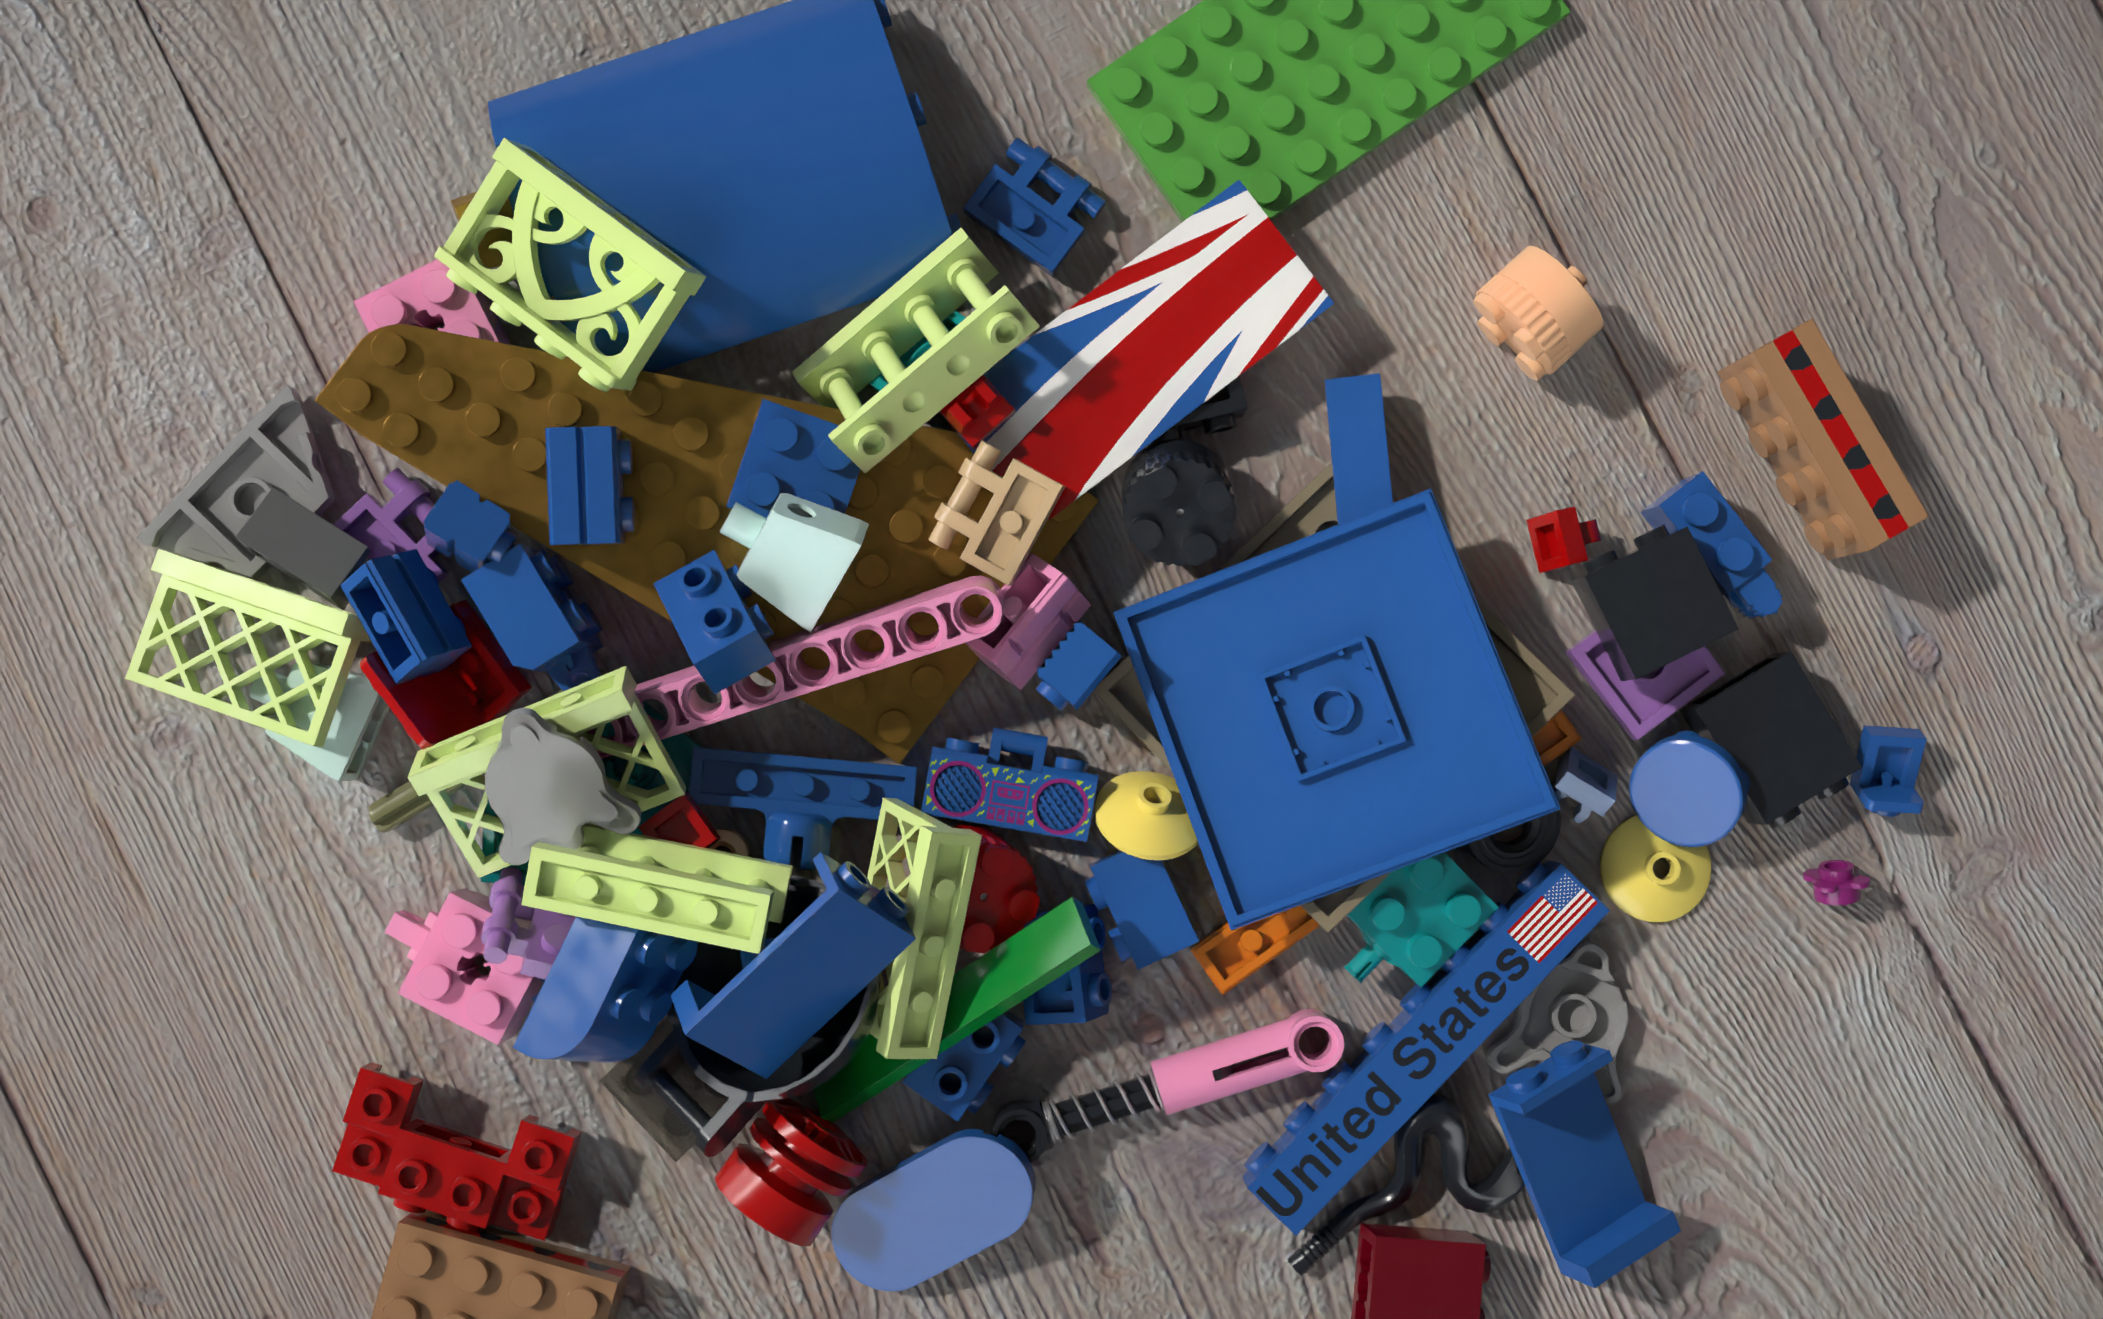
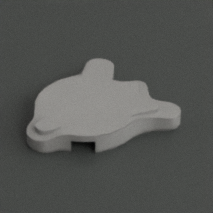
M529 708L515 709L507 714L502 725V738L498 743L497 750L489 761L485 774V792L491 808L500 818L504 829V835L499 846V855L502 860L510 865L526 863L530 859L531 847L537 842L577 850L583 844L584 830L582 826L586 823H593L620 834L633 832L639 826L641 809L635 802L615 791L609 784L604 763L595 747L583 736H581L579 741L570 735L557 732L558 725L545 721L536 711Z
M1593 942L1578 943L1514 1010L1513 1022L1509 1030L1489 1045L1485 1052V1060L1494 1071L1500 1074H1507L1532 1061H1539L1541 1063L1551 1057L1550 1052L1556 1046L1569 1041H1581L1584 1044L1610 1050L1613 1061L1594 1073L1607 1106L1614 1105L1620 1101L1623 1096V1087L1616 1072V1056L1625 1038L1629 1014L1628 1004L1623 1000L1620 989L1610 971L1609 956L1606 950Z

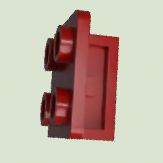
M467 600L454 603L450 608L453 614L464 624L471 648L444 670L424 677L419 676L414 680L396 685L377 651L369 653L360 662V668L369 679L373 689L381 695L402 723L410 738L423 750L499 718L532 688L518 668L512 665L503 648Z

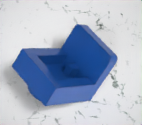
M1863 726L1856 755L1862 768L1852 773L1850 786L1866 809L1887 817H1895L1901 813L1920 814L1922 812L1924 801L1914 789L1927 740L1920 729Z

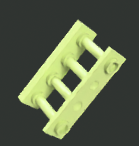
M962 228L958 229L792 371L797 382L821 406L841 411L845 421L828 436L864 473H867L1040 327L1006 285L992 295L986 284L999 272ZM969 300L975 311L949 332L942 321ZM925 336L932 347L909 367L905 368L899 358ZM882 373L889 384L863 405L857 393Z
M584 824L582 826L584 830L583 844L577 850L537 842L531 847L521 904L523 906L760 954L764 948L768 922L781 923L783 921L793 869L791 865L635 833L620 834L591 824Z

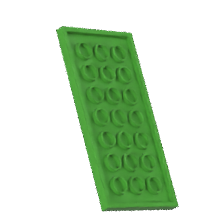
M1203 0L1087 80V88L1181 222L1185 221L1237 180L1242 182L1269 219L1273 221L1565 20L1571 11L1563 0Z

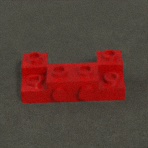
M373 1062L360 1067L342 1121L348 1124L332 1172L380 1187L378 1194L393 1198V1205L401 1210L411 1213H425L426 1210L447 1216L446 1222L458 1229L477 1231L479 1227L486 1229L490 1224L542 1241H545L553 1233L561 1209L568 1175L583 1131L571 1128L565 1133L538 1124L540 1118L529 1114L521 1120L512 1149H508L417 1118L410 1122L424 1079L414 1076L407 1080L380 1072L382 1065Z

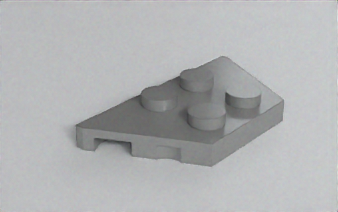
M285 385L136 538L142 544L260 579L271 565L249 552L235 537L272 487L318 516H321L336 501L300 394L294 388Z

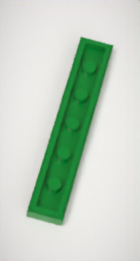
M1071 897L954 974L938 1055L1101 951L1082 902ZM869 1033L867 1040L853 1060L833 1079L813 1089L821 1118L835 1122L931 1059H886L876 1051L878 1039Z

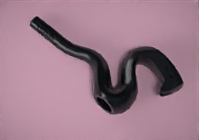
M1434 1093L1394 1134L1395 1168L1391 1181L1380 1191L1366 1195L1344 1207L1336 1216L1328 1221L1327 1225L1322 1227V1230L1317 1231V1235L1314 1234L1311 1237L1312 1239L1306 1242L1307 1244L1304 1243L1301 1248L1294 1252L1287 1259L1299 1275L1303 1276L1314 1266V1263L1319 1262V1258L1322 1259L1325 1256L1324 1254L1330 1252L1329 1249L1332 1250L1340 1240L1358 1227L1360 1223L1394 1212L1406 1204L1419 1187L1424 1168L1425 1143L1427 1137L1431 1134H1434L1439 1139L1443 1178L1447 1189L1455 1200L1464 1208L1478 1213L1500 1210L1525 1186L1510 1147L1489 1176L1478 1183L1470 1181L1467 1170L1470 1133L1466 1117L1453 1100L1444 1094Z

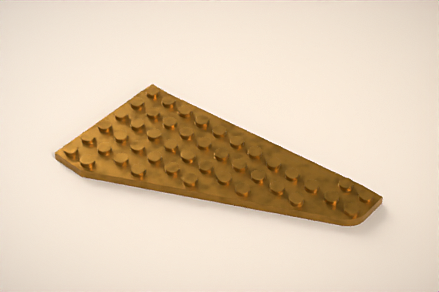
M407 324L387 325L373 330L364 336L314 400L361 436L446 487L449 483H453L456 480L460 481L480 494V502L488 499L510 514L511 526L671 622L672 620L653 583L715 550L726 569L734 565L740 568L749 550L746 546L720 533V530L732 510L726 507L762 400L765 399L837 425L845 421L839 409L642 370L636 378L637 383L631 391L611 388L609 392H603L583 380L578 374L582 367L567 356L564 359H559L545 351ZM921 426L867 473L860 469L845 514L868 523L869 526L859 551L814 627L972 576L981 575L991 578L999 585L1000 589L1005 585L1003 582L960 559L970 539L967 536L957 532L948 550L928 540L938 522L934 518L942 502L946 504L949 502L962 477L958 473L966 457L972 459L974 455L957 432ZM618 427L621 429V439H631L633 473L623 474V497L634 498L635 531L625 532V544L550 545L545 428ZM981 487L967 515L979 522L994 493ZM1085 492L1048 520L1030 553L1035 554L1051 565L1099 500L1089 492ZM752 590L753 595L744 599L748 608L758 604L770 624L774 635L765 639L766 642L806 630ZM972 594L962 601V607L968 615L977 618L990 603V600L984 595ZM916 612L908 618L911 629L917 634L930 635L939 628L937 620L930 613ZM865 629L855 633V641L862 650L877 652L884 648V641L876 631ZM965 643L797 697L853 730L897 764H900L980 658ZM807 647L801 651L802 659L809 667L824 669L830 666L829 657L822 649ZM767 666L756 671L759 675L774 684L776 683L774 673Z

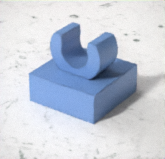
M1570 747L1558 762L1556 782L1552 789L1558 803L1561 799L1568 796L1579 802L1574 810L1573 820L1581 823L1590 816L1591 810L1603 817L1616 801L1618 775L1573 747Z

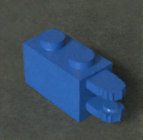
M1703 471L1681 480L1640 512L1653 529L1665 524L1668 532L1671 533L1688 527L1722 596L1724 595L1734 608H1738V613L1743 614V617L1753 619L1757 616L1765 617L1768 614L1778 613L1777 610L1781 603H1783L1781 599L1783 595L1779 593L1780 589L1777 590L1775 588V582L1763 568L1772 561V558Z

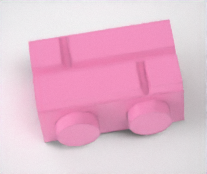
M1032 553L1026 558L1013 584L1010 586L1005 584L1001 588L1004 597V607L1001 621L997 628L984 637L965 642L990 669L1020 690L1038 671L1037 668H1040L1045 659L1051 655L1052 650H1055L1059 645V641H1062L1066 633L1070 632L1074 623H1077L1091 606L1068 577ZM991 601L977 618L986 617L993 611Z

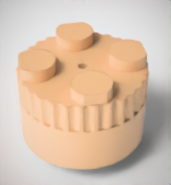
M1527 246L1476 292L1475 299L1473 300L1475 307L1483 315L1476 323L1486 338L1496 346L1501 345L1505 341L1517 354L1515 361L1520 369L1529 378L1536 381L1546 374H1553L1604 326L1603 318L1597 305L1584 288L1587 284L1586 277L1576 267L1570 266L1568 269L1565 268L1550 254L1535 246Z

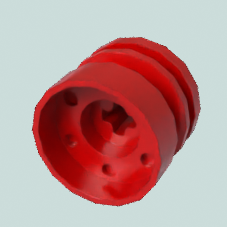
M789 1098L767 1102L762 1109L766 1119L756 1118L749 1128L753 1139L762 1149L750 1144L739 1143L714 1179L718 1189L728 1201L760 1227L787 1242L798 1246H811L834 1211L829 1200L821 1191L833 1196L845 1197L852 1185L848 1177L858 1178L868 1161L856 1144L836 1124L822 1119L819 1112Z

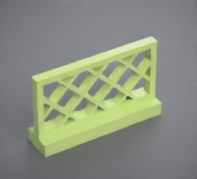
M158 549L151 570L161 573L162 576L125 679L303 743L323 748L360 641L371 643L357 615L191 558ZM177 591L188 594L196 615L175 625L170 611ZM205 600H208L215 604L208 607ZM230 609H234L243 631L222 642L213 619ZM252 616L263 620L255 624ZM280 625L284 630L290 648L269 659L260 635ZM201 626L210 649L189 660L181 637ZM299 632L309 635L310 637L302 640ZM248 642L257 666L236 677L227 653ZM324 642L338 645L330 669L316 675L307 652ZM168 645L177 668L161 677L149 674L148 672L156 651ZM296 659L305 683L283 694L274 670ZM215 661L224 684L207 694L202 693L194 672ZM262 677L271 701L253 711L249 709L241 688ZM182 679L184 686L177 684L175 682ZM310 693L316 710L309 730L296 726L288 705ZM229 695L231 703L222 699ZM276 712L279 720L269 717V715Z
M627 666L524 707L536 711L545 721L558 725L557 732L570 735L579 741L581 736H583L596 750L628 760L620 781L608 777L607 780L615 791L635 802L640 807L641 812L685 795L686 786L635 694L637 684ZM507 715L443 740L429 748L417 751L407 777L418 796L428 795L478 878L510 866V864L502 860L499 851L485 857L474 839L479 826L504 834L500 818L484 813L488 797L485 792V776L481 774L486 773L489 761L497 750L498 743L502 738L503 721ZM629 715L638 731L633 747L601 737L606 723ZM596 728L594 735L587 733V731ZM643 742L646 748L648 749L649 753L640 750ZM636 762L659 770L666 784L651 790H645L627 784ZM463 783L482 789L484 793L476 811L453 804L445 789ZM465 822L472 824L470 830L468 829Z
M896 798L882 799L867 879L870 884L881 890L886 886L888 878L890 889L902 898L909 909L905 919L916 939L885 968L889 984L887 987H884L882 973L880 972L881 981L877 1014L869 1033L878 1039L876 1051L886 1059H937L982 835L971 829L952 828ZM898 823L902 835V839L899 842H897L896 837ZM906 857L910 869V875L907 878L902 863Z

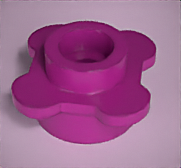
M1827 860L1821 862L1818 865V869H1808L1803 872V879L1813 883L1814 899L1827 905H1848L1858 902L1861 899V889L1868 888L1871 885L1869 877L1859 874V868L1845 860Z

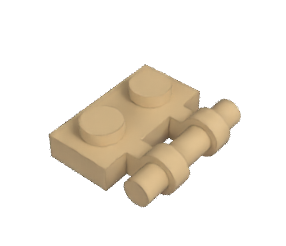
M981 440L972 459L966 457L958 473L962 477L947 504L942 502L934 516L938 522L928 540L948 550L957 532L967 536L970 539L960 559L1010 586L1016 579L1066 486L1014 458L1003 477L991 471L1001 450ZM981 487H984L993 492L994 495L978 522L968 516L967 513Z

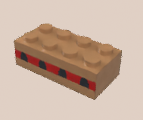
M1812 318L1717 372L1723 381L1720 383V389L1724 399L1732 409L1740 410L1750 427L1748 437L1751 445L1762 458H1768L1778 475L1776 485L1781 496L1788 504L1797 507L1806 523L1804 533L1808 542L1814 550L1824 554L1827 560L1870 551L1929 517Z
M426 1210L425 1213H410L398 1222L371 1319H617L631 1266L490 1226L486 1229L479 1227L477 1231L458 1229L446 1222L447 1216Z

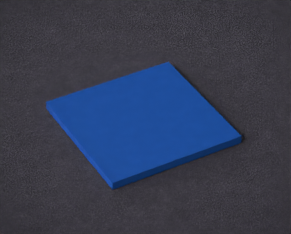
M1431 489L1113 612L1231 930L1241 928L1561 809Z

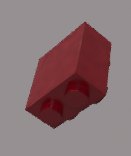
M1360 1223L1351 1319H1485V1313L1481 1307L1482 1285L1488 1282L1491 1271V1261L1486 1250V1244L1470 1232L1463 1230Z

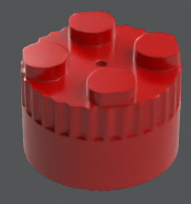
M957 825L952 828L971 829L982 835L959 948H964L969 952L984 954L1024 929V925L1036 917L1040 901L1039 896L1036 894L1038 891V887L1035 884L1037 878L1032 873L1033 868L1027 863V859L994 831L979 825Z

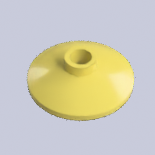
M1150 771L1128 772L1111 779L1100 790L1094 809L1096 824L1106 840L1122 852L1146 860H1168L1188 853L1198 844L1175 778Z
M1634 815L1620 823L1605 841L1600 856V876L1607 895L1624 913L1643 921L1667 922L1687 914L1703 898L1710 882L1711 858L1707 845L1685 847L1667 842L1653 834L1641 822L1639 817ZM1659 858H1665L1670 866L1669 873L1664 878L1659 879L1653 873V865Z

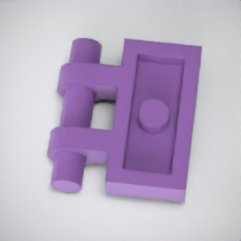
M396 468L383 480V484L395 495L385 506L373 495L366 493L334 526L366 545L371 550L367 557L369 560L387 555L394 556L400 552L417 549L427 568L431 569L436 575L439 584L449 574L435 559L440 552L427 544L426 535L418 542L400 524L408 514L413 513L424 525V519L435 505L429 499L431 493L419 480L411 481L400 468Z
M505 868L501 871L499 880L491 887L489 905L493 911L492 915L483 924L481 941L485 945L483 957L492 964L504 962L508 954L523 957L520 974L546 979L576 916L521 905L524 886L522 885L523 874L517 868ZM515 917L529 920V929L519 927Z

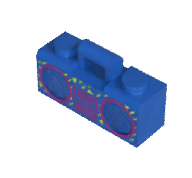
M994 727L989 755L978 754L980 743L948 737L945 748L932 747L921 811L928 815L1087 842L1099 775L1087 773L1089 762L1056 756L1055 766L1044 765L1048 742L1047 736ZM1001 751L1032 756L1031 770L1000 765Z

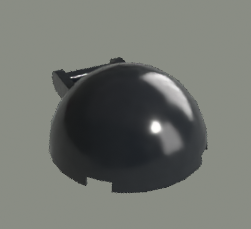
M791 875L783 921L781 923L769 921L765 939L775 938L780 935L827 890L825 885L817 881ZM697 941L698 949L692 963L683 970L674 991L686 980H689L716 995L743 970L740 950ZM880 973L767 1079L685 1036L672 1001L667 1017L673 1031L640 1066L635 1075V1082L645 1093H655L696 1136L695 1145L706 1157H713L730 1144L766 1102H775L807 1093L833 1079L853 1060L867 1040L877 1014L881 981ZM685 1062L688 1063L700 1080L718 1093L729 1097L713 1117L672 1077Z

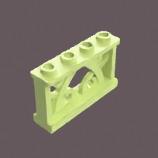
M503 138L492 156L496 162L445 245L439 246L434 257L450 268L446 276L452 282L474 294L481 291L493 300L490 309L496 315L515 326H521L523 323L537 333L534 342L543 350L559 359H564L567 356L582 368L578 374L587 383L603 392H609L611 388L631 391L637 383L636 378L690 295L695 296L707 276L534 149ZM519 179H522L515 204L514 217L509 218L498 215ZM558 208L562 212L564 221L558 231L546 232L538 229L539 221L551 225L548 217L552 209ZM495 228L509 229L512 231V243L498 241L488 248L500 250L503 256L501 266L493 270L486 267L479 257L478 246L489 230ZM587 228L590 229L595 235L590 245L589 264L592 276L602 292L572 300H551L541 274L537 241L551 245L565 244L581 236ZM618 252L623 257L624 264L621 270L617 272L611 271L612 275L621 281L614 285L606 272L605 260L610 254ZM517 278L521 293L508 283ZM659 282H662L664 287L641 320L631 303L644 296ZM619 311L628 326V343L621 353L614 356H606L595 345L594 337L599 329L604 328L608 331L610 339L616 340L618 333L617 324L610 313ZM559 321H579L576 334Z

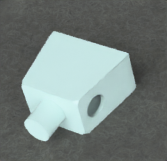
M780 493L767 518L736 502L720 533L749 548L736 574L739 580L802 628L811 632L859 551L869 524L855 517L791 494Z
M297 662L293 665L288 677L275 672L283 694L305 683ZM311 662L316 675L325 672L331 667ZM350 671L323 748L303 743L265 729V733L330 778L337 781L357 780L390 707L381 695L373 689L366 675ZM261 677L253 681L250 697L267 704L271 701V698ZM310 693L288 705L296 726L309 730L316 710ZM276 712L270 715V717L279 720Z

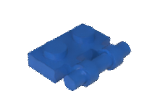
M1017 137L1006 152V156L1021 166L1016 174L1012 176L995 164L965 204L963 211L972 220L1052 277L1084 234V227L1070 218L1072 212L1079 208L1095 219L1107 201L1091 190L1092 183L1078 174L1073 177L1051 161L1053 155L1039 145L1034 149ZM1041 180L1061 195L1054 205L1030 189L1035 181Z

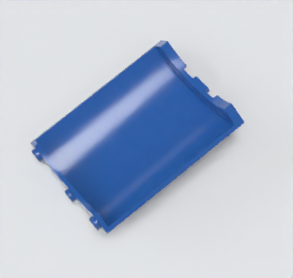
M792 0L488 101L489 118L496 148H498L503 138L531 147L707 276L695 296H689L642 371L654 373L878 298L961 228L956 213L946 216L917 128L927 124L918 93L914 91L906 94L884 28L892 26L885 0ZM519 179L509 196L513 213L522 179ZM558 208L552 209L548 217L551 225L539 221L538 229L546 232L558 231L564 221L562 212ZM587 228L581 236L565 244L551 245L537 241L541 274L549 297L555 296L556 300H572L602 292L592 276L589 264L590 245L595 235L590 229ZM618 252L610 254L605 260L606 272L614 285L621 281L616 279L611 271L617 272L621 270L624 264L623 257ZM659 282L644 296L631 303L641 320L664 287L662 282ZM619 311L610 313L617 324L618 333L616 340H611L608 331L604 328L599 329L594 337L595 345L606 356H614L621 353L628 343V326ZM560 321V323L576 334L579 321Z

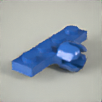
M693 747L689 794L696 804L750 808L763 812L766 819L764 859L790 865L793 836L804 837L801 870H817L812 859L820 852L830 857L832 827L836 819L853 817L879 820L883 798H896L914 807L917 767Z

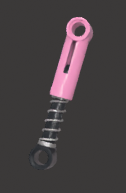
M1314 1009L1300 1010L1292 1014L1288 1019L1151 1061L1152 1069H1148L1147 1075L1141 1076L1135 1072L1131 1080L1119 1083L1114 1079L1112 1086L1099 1090L1092 1086L1090 1093L1077 1097L1071 1092L1068 1100L1058 1103L1049 1100V1102L1045 1101V1103L1040 1102V1100L1030 1102L1023 1099L1010 1101L1003 1105L996 1113L991 1135L998 1137L1000 1134L1006 1137L1004 1128L1008 1123L1020 1119L1028 1121L1034 1127L1036 1134L1030 1142L1018 1146L1032 1163L1044 1151L1054 1148V1145L1058 1142L1061 1143L1066 1135L1074 1139L1078 1131L1089 1128L1092 1132H1096L1098 1125L1107 1122L1118 1125L1120 1118L1133 1115L1138 1119L1142 1111L1155 1108L1158 1112L1163 1109L1166 1115H1170L1307 1071H1326L1334 1067L1342 1057L1344 1050L1343 1035L1339 1027L1323 1012ZM1316 1026L1323 1028L1327 1038L1323 1048L1316 1053L1308 1054L1302 1052L1299 1049V1039L1304 1030ZM1285 1048L1283 1051L1233 1066L1235 1063Z

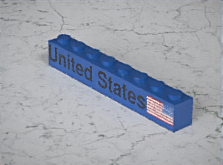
M1548 860L1544 865L1538 862L1534 867L1527 869L1515 883L1519 888L1518 892L1505 905L1501 902L1495 903L1499 908L1479 927L1481 930L1447 960L1441 967L1442 970L1428 985L1424 984L1422 987L1416 984L1403 997L1399 1004L1403 1008L1401 1013L1389 1025L1383 1021L1365 1036L1361 1042V1046L1365 1050L1350 1065L1344 1061L1328 1074L1322 1083L1326 1090L1310 1106L1307 1102H1303L1292 1111L1283 1124L1287 1129L1272 1146L1268 1142H1264L1249 1156L1244 1164L1248 1171L1242 1176L1247 1189L1295 1236L1610 911L1562 863Z

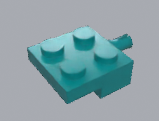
M1445 852L1395 870L1347 916L1359 928L1363 940L1367 944L1347 965H1344V968L1362 984L1363 980L1384 959L1387 963L1397 966L1419 987H1422L1499 907Z

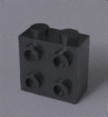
M1665 524L1633 539L1638 549L1619 558L1614 549L1583 563L1587 573L1571 581L1621 681L1638 679L1739 629L1688 527L1671 533L1668 532Z

